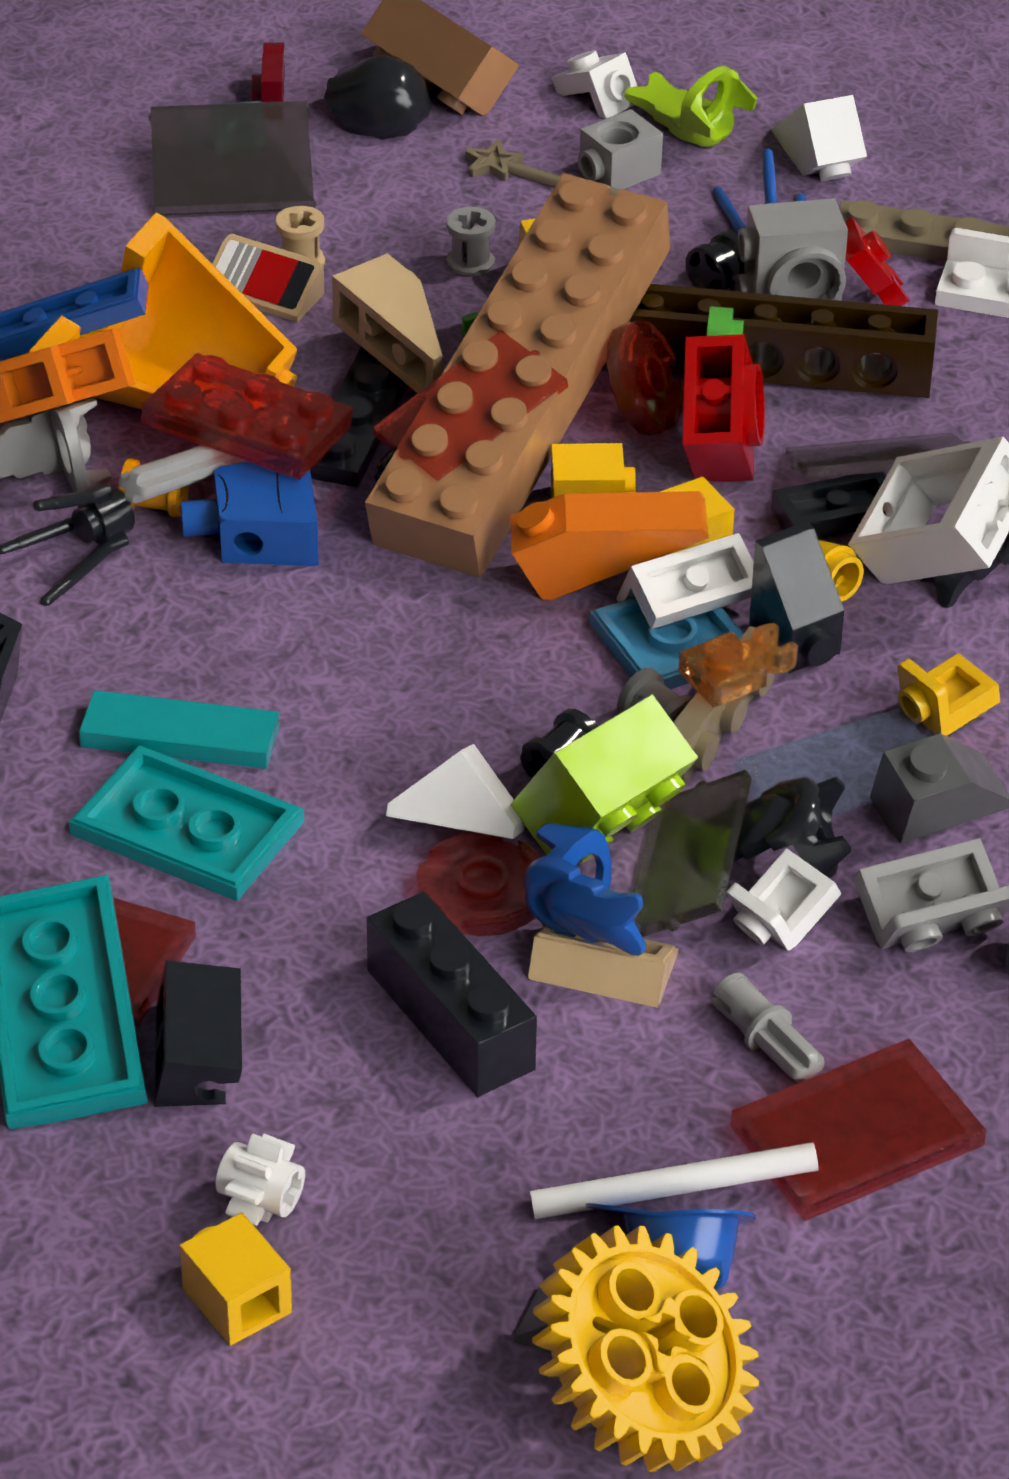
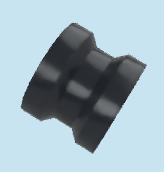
M723 231L714 236L709 244H700L688 252L685 259L686 271L694 287L728 291L731 285L735 284L736 275L744 273V262L741 261L739 256L737 233Z

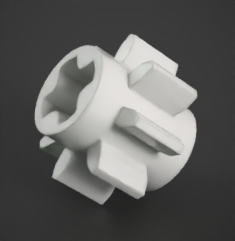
M252 1134L248 1145L240 1142L233 1143L224 1154L216 1176L217 1192L231 1197L225 1213L234 1217L243 1212L255 1226L260 1221L268 1223L272 1214L283 1218L287 1217L296 1206L305 1181L304 1167L289 1161L294 1152L295 1145L267 1134H263L262 1137Z

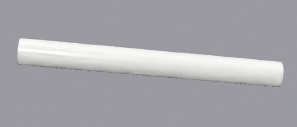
M811 1142L532 1190L530 1195L534 1218L541 1219L593 1210L587 1208L586 1203L616 1206L818 1171V1160L815 1145Z

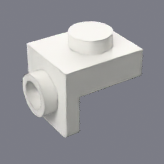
M596 50L587 51L570 58L567 61L569 69L551 77L556 92L562 96L590 92L597 114L601 118L612 117L634 106L633 103L624 97V91L627 88L638 87L626 52L598 57Z
M786 848L749 892L734 882L726 891V894L738 912L733 921L746 935L760 945H764L771 938L789 951L799 944L838 899L841 892L834 881Z

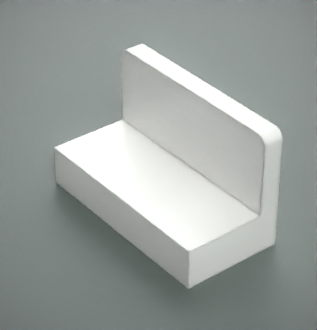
M737 533L631 566L616 599L618 602L635 597L650 628L654 629L751 598L754 562L740 534Z

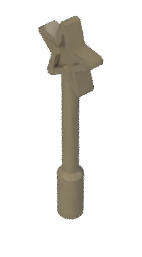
M496 140L487 150L467 148L465 150V158L473 162L469 167L470 177L491 173L500 180L507 181L508 174L553 188L561 177L523 165L524 154L503 151L502 141ZM610 187V194L616 196L620 189Z

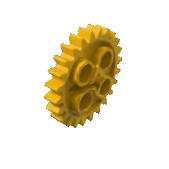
M619 1226L612 1227L600 1237L593 1233L553 1263L556 1272L540 1283V1288L548 1298L533 1308V1314L549 1326L532 1337V1342L540 1348L550 1350L553 1359L541 1366L539 1372L540 1375L560 1378L563 1386L554 1394L552 1401L554 1404H564L572 1401L578 1410L571 1423L573 1430L583 1428L589 1423L597 1428L594 1449L600 1452L614 1442H618L619 1457L622 1465L627 1466L643 1456L648 1472H655L670 1463L675 1471H679L695 1461L700 1463L723 1449L722 1444L739 1435L741 1430L737 1422L753 1411V1407L744 1395L759 1386V1380L742 1368L759 1356L757 1350L742 1345L739 1341L738 1336L752 1327L750 1321L732 1319L728 1311L739 1298L736 1292L719 1295L713 1288L718 1280L720 1271L715 1267L701 1274L695 1269L697 1250L694 1247H691L680 1256L674 1255V1243L671 1234L665 1233L651 1243L645 1226L637 1227L626 1236Z

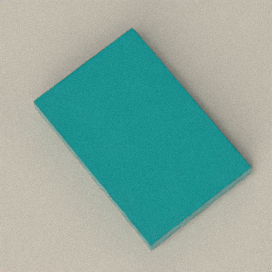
M138 745L69 821L70 835L238 901L304 823V808Z

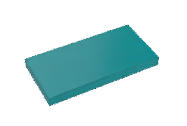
M108 874L0 896V1084L8 1129L56 1123L148 1103L116 910Z

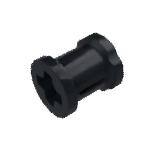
M568 708L556 716L553 728L542 738L534 737L529 739L522 746L520 760L524 770L529 777L533 778L556 751L598 726L587 714L577 709Z

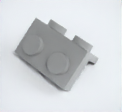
M981 838L859 869L853 878L875 939L881 949L902 944L905 952L920 951L940 942L943 939L942 933L960 928L964 929L966 936L980 935L999 927L1004 922L1002 917L1009 910V885L999 887Z

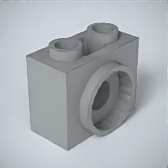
M836 199L748 205L747 228H740L738 231V250L740 259L744 262V273L736 275L735 291L842 301V294L846 287L844 267L848 229Z

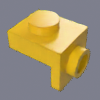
M959 653L929 672H926L909 658L897 665L900 684L898 701L902 710L910 720L915 723H923L935 734L941 733L948 736L1000 703L999 684Z

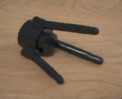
M105 483L89 491L36 500L33 503V508L38 512L78 506V508L67 519L0 544V554H6L75 530L78 537L86 543L95 541L97 544H101L41 597V605H51L109 554L129 544L125 533L133 529L135 515L131 503L125 499V494L118 488L110 487L109 484Z

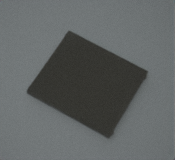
M307 101L151 107L148 118L151 122L155 202L152 208L153 214L157 212L165 218L275 214L292 206L316 208L317 203L313 195L308 123L310 109L307 106Z

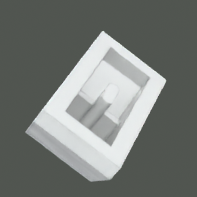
M474 744L456 753L387 805L386 816L505 838L514 839L525 829L524 823L510 805L514 799Z

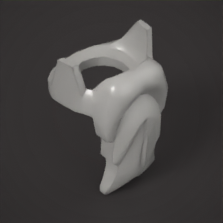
M91 398L31 414L29 419L5 423L0 430V479L11 475L21 479L39 472H43L46 475L63 471L73 493L89 491L112 481V475L108 468L85 469V464L91 454L90 436L87 433L86 419L83 415L97 405V401Z

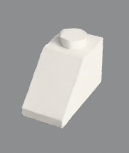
M853 95L805 103L772 127V133L803 176L819 173L821 181L844 178L852 174L850 167L867 157Z

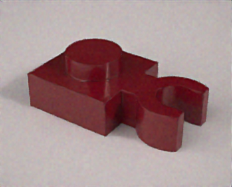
M264 42L261 74H252V105H262V123H283L284 42Z

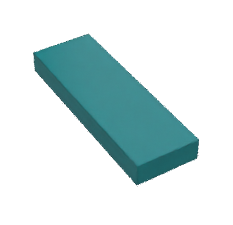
M94 690L79 730L80 747L132 753L138 745H141L172 758L267 769L280 727L279 711Z

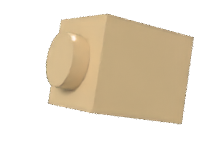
M388 253L333 275L332 322L422 398L427 400L442 375L443 355L421 280L415 273L406 269Z

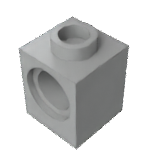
M632 109L581 128L580 153L577 159L579 170L585 179L606 184L616 189H625L661 174L663 132Z

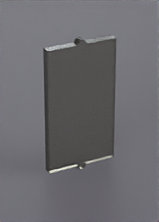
M950 432L786 447V455L791 463L792 470H799L806 478L812 479L888 472L897 457L967 444L970 441H962Z
M746 769L708 783L704 780L700 781L694 788L676 794L659 806L662 811L650 822L633 892L639 893L643 898V908L634 919L642 937L666 929L673 932L681 924L722 911L752 782V777Z

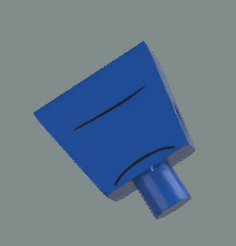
M298 452L220 466L214 471L215 499L181 501L183 537L219 535L221 560L223 563L319 565L318 522L308 452Z

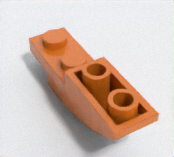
M119 327L0 361V423L135 385Z

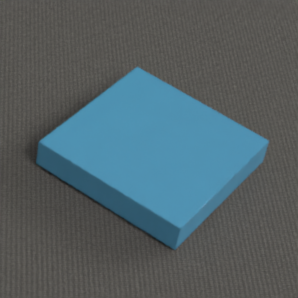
M635 597L590 611L589 624L630 677L644 668H652L663 676L664 685L669 689L710 677L743 635V632L722 607L654 629L650 628Z

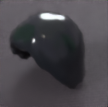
M380 55L369 57L339 69L333 78H329L324 99L331 110L341 119V127L344 131L357 135L374 136L378 139L395 138L410 134L417 128L419 123L429 116L431 110V100L421 74L413 65L396 56Z

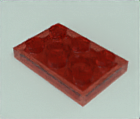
M196 353L143 402L141 424L300 480L351 428L353 407L334 401L324 393L308 392L282 383L272 375L254 373L228 364L218 356Z

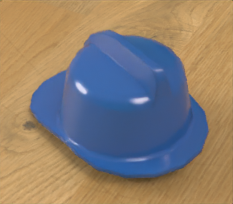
M586 1203L587 1208L623 1214L628 1234L639 1226H645L651 1243L665 1233L671 1234L674 1243V1255L680 1256L691 1247H694L697 1250L695 1267L697 1271L704 1274L715 1267L720 1271L718 1280L713 1287L715 1290L725 1286L728 1280L729 1269L734 1258L739 1225L753 1222L756 1219L755 1214L739 1210L692 1209L652 1212Z

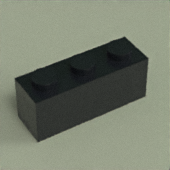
M425 891L366 917L367 971L477 1098L536 1070L537 1016Z

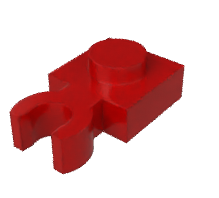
M853 217L846 220L845 224L848 229L846 261L873 294L879 296L884 305L903 306L908 303L910 299L900 287L903 285L902 280L894 269L885 262L891 258V254L881 237L875 230L866 234Z

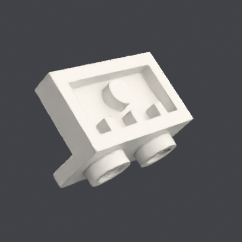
M953 228L949 237L947 261L936 290L935 305L1009 318V237Z

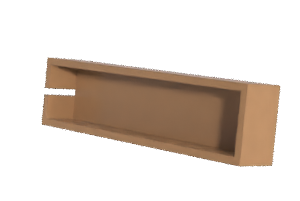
M566 173L562 174L366 499L365 506L373 545L478 578L483 575L511 528L510 515L521 511L551 458L552 444L560 443L671 249L667 201L620 189L617 195L613 196L610 194L609 185Z

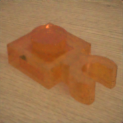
M776 623L759 626L753 631L751 638L743 642L731 631L679 652L678 672L714 708L766 687L767 673L779 674L793 669L796 666L798 645L793 641L784 646L777 647L779 627Z

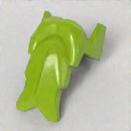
M719 66L707 72L697 80L689 91L675 88L658 72H653L649 75L647 86L629 87L624 91V97L629 102L647 111L653 116L655 121L668 127L669 131L679 139L700 147H712L725 140L734 128L733 108L737 107L753 111L758 99L739 79L738 72L727 66ZM718 81V88L713 101L706 98L702 99L707 88Z

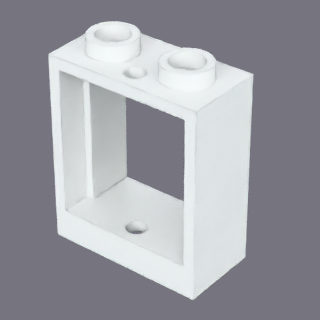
M1003 436L897 457L848 545L875 577L884 584L990 568L1009 532V442ZM950 504L940 523L926 525L935 506Z

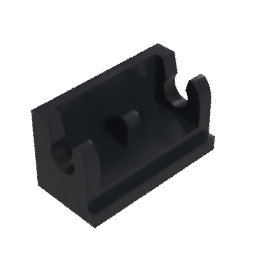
M166 960L155 1005L154 1107L226 1104L225 1091L218 1089L205 1090L197 1085L205 1081H212L218 1084L239 1083L242 1072L241 968Z

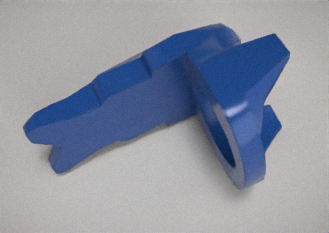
M554 823L543 825L536 831V836L552 850L548 855L533 861L524 875L525 901L531 915L548 928L554 930L556 934L573 938L579 936L592 943L597 941L606 942L634 956L643 954L646 951L645 941L634 922V919L643 908V898L636 892L619 893L610 890L611 857L605 836L599 830L589 826L577 827ZM590 854L593 855L596 862L595 878L580 874L579 867L576 866L583 857Z

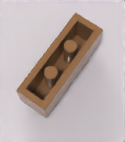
M382 0L361 33L362 36L378 46L372 55L396 56L410 63L421 74L428 92L432 91L435 84L442 88L437 98L462 115L468 106L482 116L488 114L519 67L517 63L422 0Z

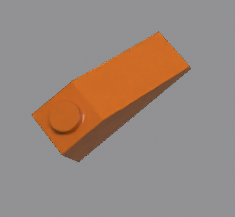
M700 491L564 493L544 502L532 503L522 511L510 515L511 554L542 600L557 599L630 570L633 565L668 555L709 538L706 502Z

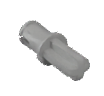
M733 973L718 984L713 992L716 997L712 998V1004L745 1036L744 1042L751 1051L754 1052L761 1048L799 1085L810 1083L814 1076L823 1070L825 1064L824 1057L791 1026L792 1015L786 1007L774 1005L743 973Z

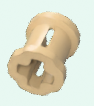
M292 206L280 211L276 216V230L282 235V249L319 260L324 266L325 257L319 245V235L324 230V215L319 210L309 206Z

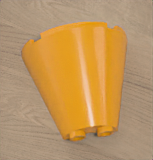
M157 212L125 246L121 273L141 268L148 282L145 315L80 335L81 326L61 315L29 350V353L119 327L135 385L93 396L94 398L235 434L253 428L260 429L267 415L266 409L271 402L274 401L281 405L291 393L297 380V375L289 371L295 359L297 348L167 218Z

